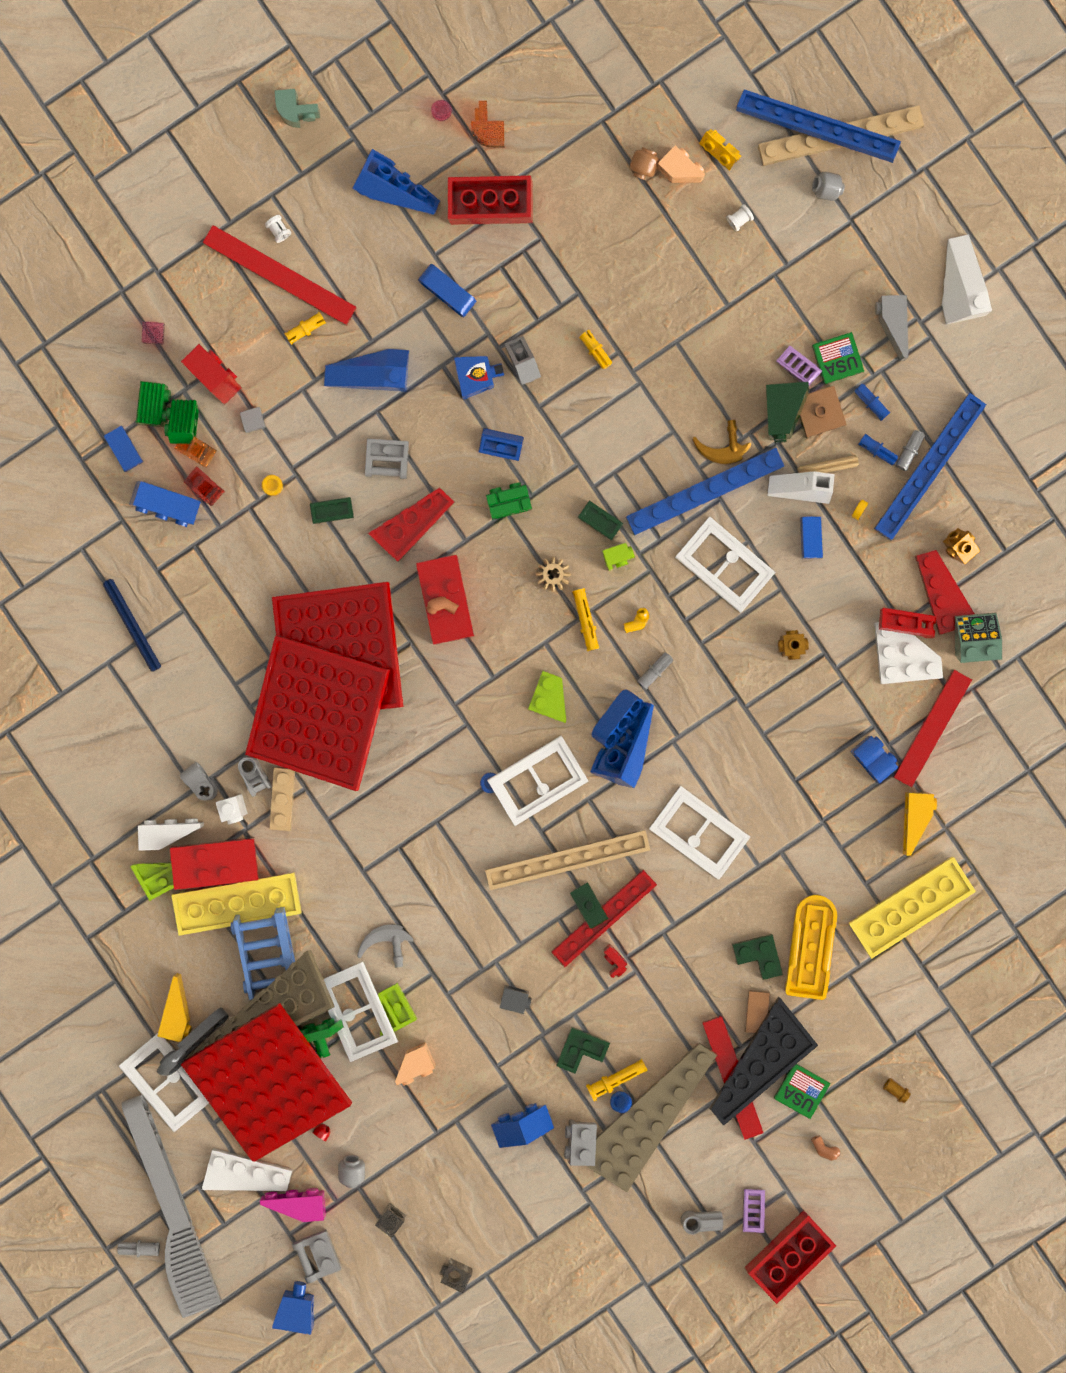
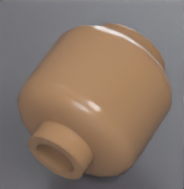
M642 147L641 150L634 152L629 167L634 171L633 176L645 180L646 176L653 177L655 175L660 159L657 157L656 152Z

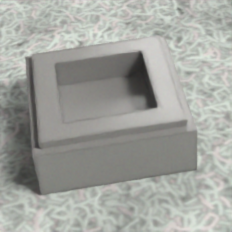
M260 407L240 412L246 433L266 428Z

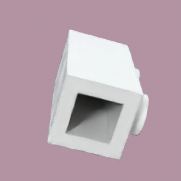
M242 794L216 802L221 822L227 821L228 824L236 823L243 820V816L248 814Z

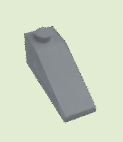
M907 295L881 296L878 302L875 303V314L879 315V322L900 361H905L908 358Z

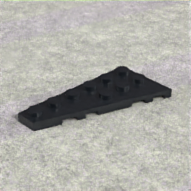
M780 997L776 999L709 1108L723 1126L818 1046Z

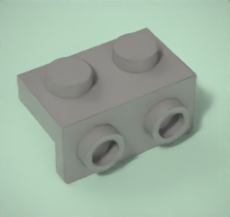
M569 1120V1126L565 1128L568 1146L564 1148V1157L570 1166H595L596 1123Z

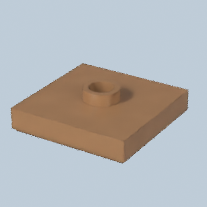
M834 386L808 394L800 414L806 438L847 425Z

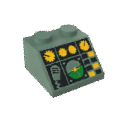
M997 613L955 616V656L960 663L1002 660V636Z

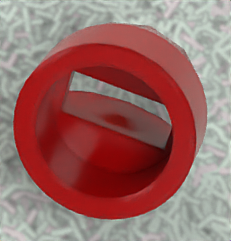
M321 1123L315 1127L312 1133L323 1141H327L331 1132L329 1126Z

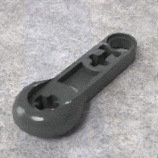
M219 1008L177 1045L180 1049L166 1054L160 1061L161 1065L158 1067L157 1073L161 1076H169L176 1072L187 1056L228 1019L229 1015L225 1010Z

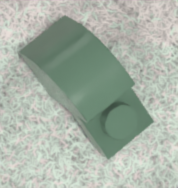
M295 89L275 90L277 110L287 125L301 128L300 120L312 122L315 121V118H320L318 104L299 105Z

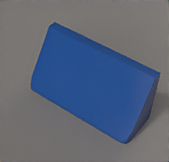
M484 428L479 453L519 461L524 437Z
M801 517L802 559L823 558L821 517Z

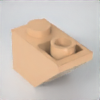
M676 145L661 159L657 170L671 183H701L705 176L702 166L697 162L693 163L689 159V154L683 148L679 149Z
M426 1042L406 1051L395 1080L396 1085L402 1083L405 1086L414 1081L413 1078L419 1075L425 1077L433 1073L432 1069H435L436 1064Z

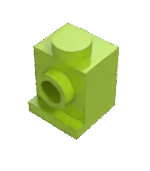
M626 543L602 550L608 571L613 570V565H616V568L628 565L627 561L635 558L632 547H627Z

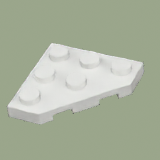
M879 622L874 623L880 684L943 678L941 657L916 636L879 630Z

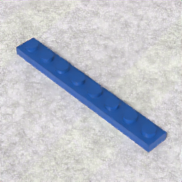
M745 89L736 108L738 112L891 163L894 162L901 144L899 140Z
M971 393L966 396L874 530L890 541L895 537L987 404Z
M774 448L626 516V519L635 536L784 467V463L777 448Z

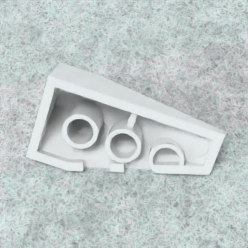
M969 234L948 239L946 271L943 284L944 292L941 304L946 325L986 316L992 311L988 291Z

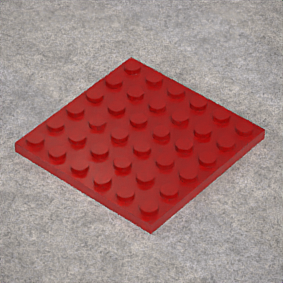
M389 582L272 597L276 635L389 669L390 673L380 710L404 707Z
M275 635L245 755L353 791H359L390 670Z
M280 1003L181 1063L183 1069L253 1162L349 1108L352 1104L350 1098Z

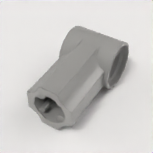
M686 1211L681 1216V1224L684 1230L692 1235L705 1231L723 1230L722 1212ZM689 1219L696 1220L693 1226L686 1225Z

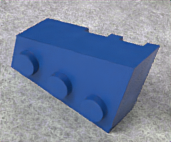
M136 481L129 505L136 507L135 511L144 514L150 511L156 513L155 517L167 521L169 517L176 520L175 524L187 527L188 524L194 525L201 501L142 481Z

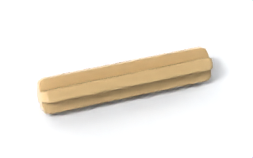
M854 455L798 467V473H828L857 467L859 461L858 457Z

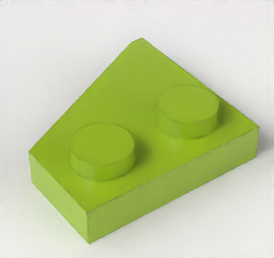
M542 671L528 709L566 723L562 678Z
M171 862L140 863L130 866L149 901L174 888Z
M398 983L378 993V997L394 1032L417 1020Z

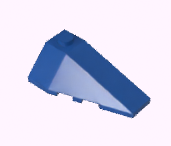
M372 149L352 189L373 200L434 215L440 200L422 185H415L409 179L410 175L404 172L402 174L394 167L396 163Z
M386 349L325 365L324 386L407 392L409 350Z
M644 702L642 710L614 747L610 749L601 748L590 772L615 784L635 789L643 769L654 708L653 704Z

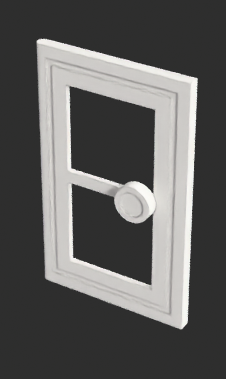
M711 517L705 521L675 557L740 613L776 573ZM710 533L732 550L726 554L725 563L714 575L691 556ZM739 557L759 573L740 597L717 578L729 563H735Z
M559 736L487 781L512 823L516 826L587 783L588 779L563 737ZM557 751L573 778L549 792L548 785L541 783L532 766ZM529 769L538 784L536 790L541 797L518 810L503 783Z
M682 786L678 788L649 828L718 880L750 838L749 835ZM683 802L707 819L697 834L688 838V843L665 827ZM710 822L734 838V841L717 864L695 849L700 845L699 837Z
M363 962L323 979L335 1006L328 1010L331 1018H334V1021L342 1019L344 1027L337 1033L350 1062L398 1042ZM358 977L369 1004L357 1010L348 1008L342 1014L331 988ZM372 1008L383 1036L356 1046L346 1021H352L356 1014Z
M157 1033L120 1064L119 1068L171 1130L175 1132L209 1102L182 1066L176 1072L167 1076V1080L155 1090L149 1086L134 1068L157 1048L164 1056L175 1050L167 1039L158 1037ZM181 1075L197 1094L198 1098L175 1116L156 1093L169 1082L176 1083Z

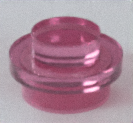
M438 100L433 103L431 113L436 120L445 121L450 118L452 108L447 101Z

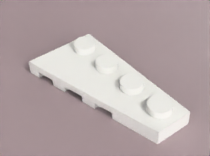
M213 1148L202 1190L287 1191L293 1169L261 1160L253 1162L249 1157Z

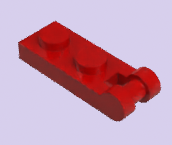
M889 608L880 609L879 630L917 635L924 638H935L933 627L936 624V616Z

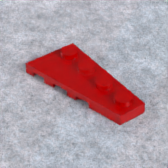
M439 487L368 534L399 562L455 502Z
M937 550L915 556L932 614L936 616L938 634L941 635L954 631L955 616L973 615L975 613Z

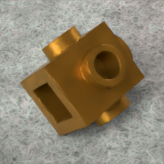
M957 528L950 532L948 537L942 541L947 547L946 553L952 559H956L963 564H966L980 552L974 542L975 537L968 530L965 532Z
M798 630L786 631V635L780 636V640H778L779 653L782 652V656H788V660L801 659L800 655H805V650L809 649L808 638H804V634H798ZM793 641L797 642L796 649L791 647Z

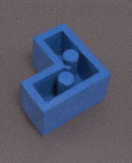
M537 1103L526 1106L524 1112H517L511 1116L509 1113L503 1114L498 1117V1121L491 1124L499 1148L528 1145L554 1129L547 1106H537Z

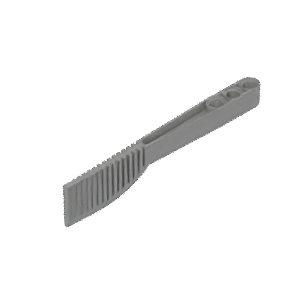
M143 1095L122 1102L123 1113L170 1229L165 1246L166 1273L182 1318L220 1305L222 1300L206 1262L203 1249L200 1246V1241H198V1236H196L197 1233L194 1231L195 1228L192 1225L191 1217L147 1101Z

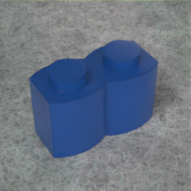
M868 736L850 752L873 780L880 784L898 768L896 765L897 759L891 752L886 753L882 748L884 744L877 736L874 738Z

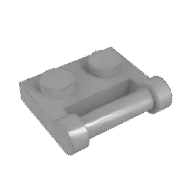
M367 439L365 476H398L400 479H407L409 441ZM373 461L401 462V468L372 467Z
M327 1229L292 1244L293 1250L297 1252L302 1264L307 1284L341 1270V1264ZM307 1245L310 1246L319 1269L315 1272L312 1270L304 1249Z

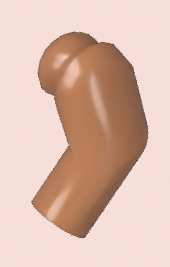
M445 597L431 599L426 609L430 614H436L437 611L445 609L454 615L459 605Z
M821 1135L811 1139L820 1157L833 1161L840 1156L839 1148L836 1146L831 1148L825 1146Z

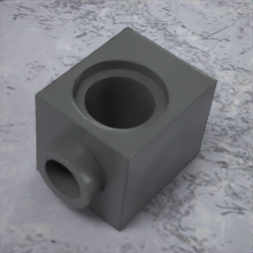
M505 985L500 1008L524 1014L525 1009L529 1010L532 1000L531 997H528L529 991Z

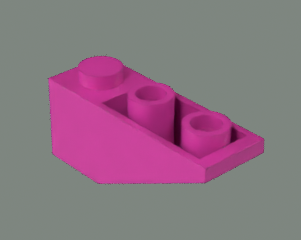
M310 1188L306 1192L288 1190L284 1194H277L276 1191L265 1193L260 1199L261 1206L301 1222L324 1221L326 1216L324 1190L319 1191L318 1188Z

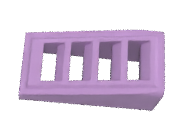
M791 346L776 361L797 381L808 382L809 386L822 372L821 369ZM790 354L794 355L788 363L784 362ZM798 359L800 362L793 369L791 365ZM804 364L806 368L801 372V374L798 373L797 371ZM811 370L812 374L806 379L804 375Z
M744 1189L742 1232L764 1233L765 1190ZM748 1196H760V1200H748ZM748 1204L760 1205V1209L748 1208ZM748 1213H760L759 1217H748ZM748 1221L759 1222V1226L748 1225Z

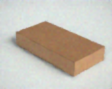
M748 990L746 1033H756L768 1014L769 992Z

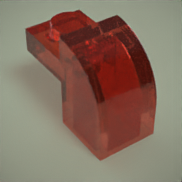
M197 466L183 481L211 507L225 492L220 485Z

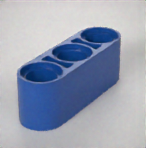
M430 264L418 278V281L426 289L463 318L477 302L472 295L433 264Z
M627 689L621 691L593 728L592 737L608 749L614 747L642 710L644 701Z

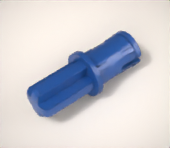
M861 384L855 389L857 396L867 405L866 408H869L880 421L890 414V411L878 400L879 396L876 397L865 384Z
M866 433L858 444L872 453L873 457L878 456L890 465H894L898 459L896 454L882 446L884 443L880 444Z

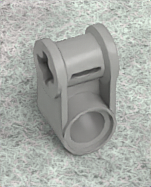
M246 756L239 761L238 770L252 797L265 788H272L267 775L256 758ZM249 760L253 763L252 771L245 770L243 766L244 761Z
M194 762L180 774L183 782L200 800H212L217 796L218 790L216 785L199 763ZM204 787L210 788L208 791L210 795H203Z

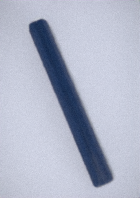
M109 579L105 581L103 587L147 666L152 672L161 668V664L114 580Z

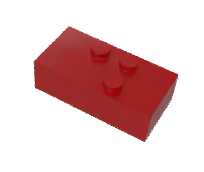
M531 175L448 177V220L450 224L533 223V181Z
M200 344L181 361L224 405L242 388L235 381L237 376L229 368L225 370L221 366L222 360L211 349L207 352Z
M452 555L416 563L425 608H427L428 602L431 599L445 597L459 605L454 615L445 609L437 611L436 614H430L426 609L433 645L475 637L458 556Z
M255 837L172 846L170 848L174 890L257 881L259 879Z
M803 1210L744 1268L767 1295L778 1304L836 1245Z

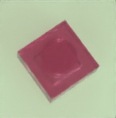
M143 322L142 343L164 345L165 324Z

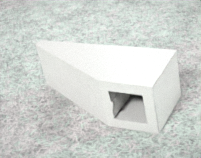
M804 472L772 475L769 477L767 496L829 504L833 494L835 474Z
M177 819L164 820L165 823L157 824L156 820H145L144 824L138 825L139 851L163 849L204 826V822H198V819H185V823H177Z

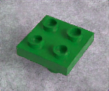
M334 1018L322 1021V1024L315 1025V1023L307 1024L300 1031L308 1042L313 1041L316 1053L321 1059L331 1055L325 1038L331 1037L344 1026L342 1019L334 1021Z

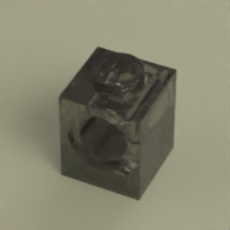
M389 1203L377 1218L375 1226L392 1238L404 1223L406 1215Z
M450 1258L448 1264L444 1263L439 1272L442 1275L440 1283L463 1293L472 1276L473 1268ZM452 1271L459 1272L460 1276L458 1278H452L449 1275V1273Z

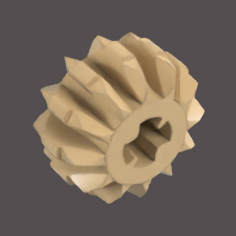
M555 557L551 559L552 564H549L548 560L544 559L546 567L541 564L538 565V568L543 570V572H536V576H543L542 579L537 581L538 584L546 582L543 587L544 590L549 585H552L551 592H555V585L558 586L559 590H563L560 582L568 585L569 581L563 577L571 576V573L563 572L569 568V565L561 567L563 559H560L558 564H555ZM555 569L558 571L557 575H559V577H554L551 580L548 578L550 574L547 573L548 571H553Z

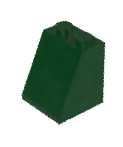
M808 382L766 385L768 434L770 440H774V443H785L787 439H791L809 394Z

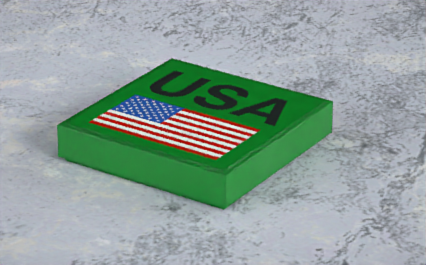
M852 332L812 345L818 367L822 370L821 376L824 385L864 372Z
M796 1064L788 1071L774 1099L811 1119L831 1083Z

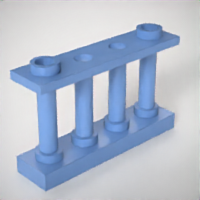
M285 907L276 908L272 918L241 923L239 914L235 915L233 922H231V931L233 935L236 934L245 977L243 989L245 994L248 993L249 1000L254 998L255 990L267 988L275 981V978L253 982L251 970L279 965L287 970L295 962ZM269 926L277 927L278 935L275 938L245 943L243 931ZM271 946L281 947L282 954L280 957L249 962L248 950Z

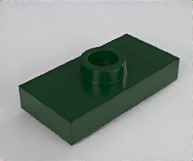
M351 497L310 503L313 524L354 518Z
M590 500L578 516V519L611 541L623 525L621 521Z
M588 882L570 893L590 929L609 919Z

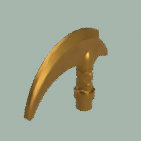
M736 420L727 421L730 442L728 447L721 449L710 448L702 444L696 437H693L692 439L697 450L705 458L715 463L732 464L743 459L742 456L750 448L751 443L743 446L737 443Z

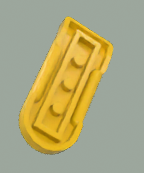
M809 895L803 898L796 907L785 983V992L789 996L824 1000L827 996L834 934L837 924V910L834 904L824 896Z

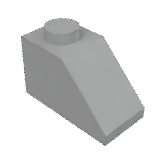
M524 336L505 343L506 350L522 385L541 377L535 358Z

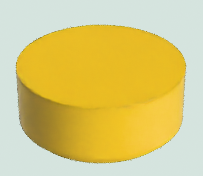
M268 475L262 481V489L267 495L276 496L281 493L283 482L276 475Z
M863 499L860 500L852 514V518L858 521L868 502Z

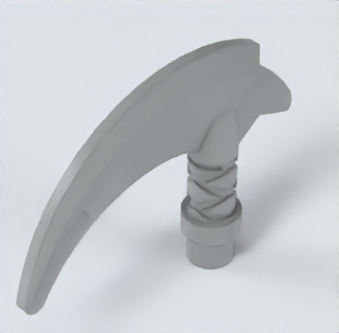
M383 925L372 930L364 938L357 957L361 958L371 945L382 941H389L393 945L395 968L403 967L400 944L404 940L413 942L414 939L406 931L402 930L403 926Z

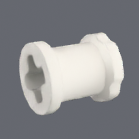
M744 204L733 215L726 216L729 225L736 232L747 221L754 220L751 211Z
M280 215L270 218L265 223V227L269 228L275 236L276 243L284 241L292 233L282 223Z

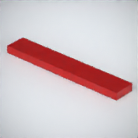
M956 670L951 672L893 778L912 788L972 679Z
M642 869L602 905L609 918L608 920L593 929H590L587 922L584 921L551 951L552 954L566 967L656 887L657 884Z
M718 1016L704 1021L702 1024L711 1049L717 1054L715 1060L725 1083L738 1060L723 1018ZM752 1101L736 1115L744 1140L764 1133Z

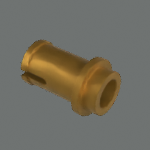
M889 1078L883 1086V1089L896 1097L898 1102L905 1103L911 1095L908 1092V1088L904 1089L892 1078Z

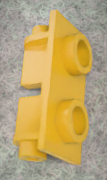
M710 129L706 131L699 144L730 171L735 162L742 157L739 154L740 151L730 143L724 146L723 143L726 139L716 130Z

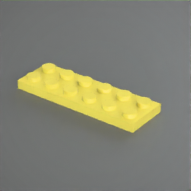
M951 856L848 924L872 959L976 891L955 858Z
M295 872L260 878L257 881L232 883L171 895L179 936L230 927L235 915L239 914L241 923L272 918L276 908L285 907L286 916L302 913Z

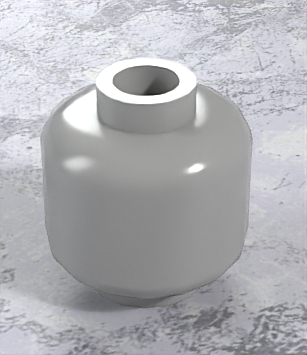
M821 172L814 178L812 184V191L815 192L816 197L828 201H835L839 195L843 194L845 189L841 176L830 172Z
M356 1155L344 1157L338 1164L339 1182L348 1188H355L363 1183L365 1180L364 1161Z

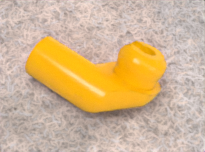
M639 608L634 621L623 624L625 633L641 630L646 626L649 619V612L646 608Z

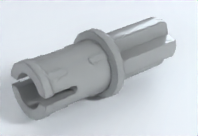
M918 430L913 431L907 445L903 446L904 450L895 465L896 467L904 471L908 470L914 456L918 455L917 450L925 437L924 433Z
M665 652L652 666L649 665L650 668L637 681L647 690L658 676H662L661 673L673 662V658Z
M138 1240V1243L119 1242L117 1246L119 1255H136L137 1257H140V1255L158 1256L160 1251L159 1242L144 1243Z

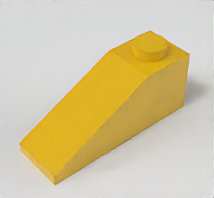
M905 792L904 855L911 856L933 816V810L937 809V799L934 798V794Z
M176 973L172 978L157 1036L181 1042L190 1034L192 1026L189 1025L190 1015L181 974Z

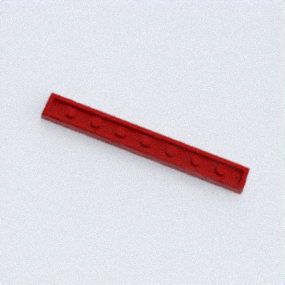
M212 225L203 241V244L346 326L357 309L351 303Z

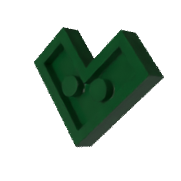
M772 934L732 944L737 965L757 960L763 980L783 975Z
M571 1027L556 1066L576 1074L583 1055L603 1062L610 1042Z

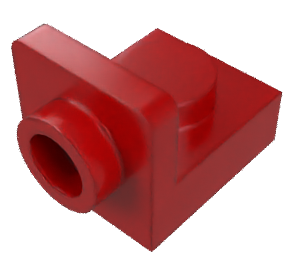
M609 944L604 948V953L606 954L604 958L612 966L616 964L609 972L613 979L615 976L620 977L627 970L625 967L627 961Z

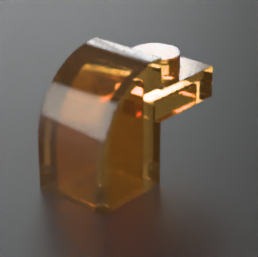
M487 100L479 101V108H475V121L471 122L472 134L475 140L485 147L505 148L504 121H488Z
M196 437L193 438L190 444H176L174 447L175 450L207 468L217 450Z

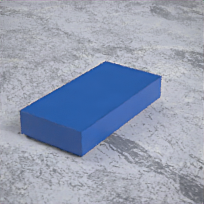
M122 425L104 435L124 472L143 463L141 456Z

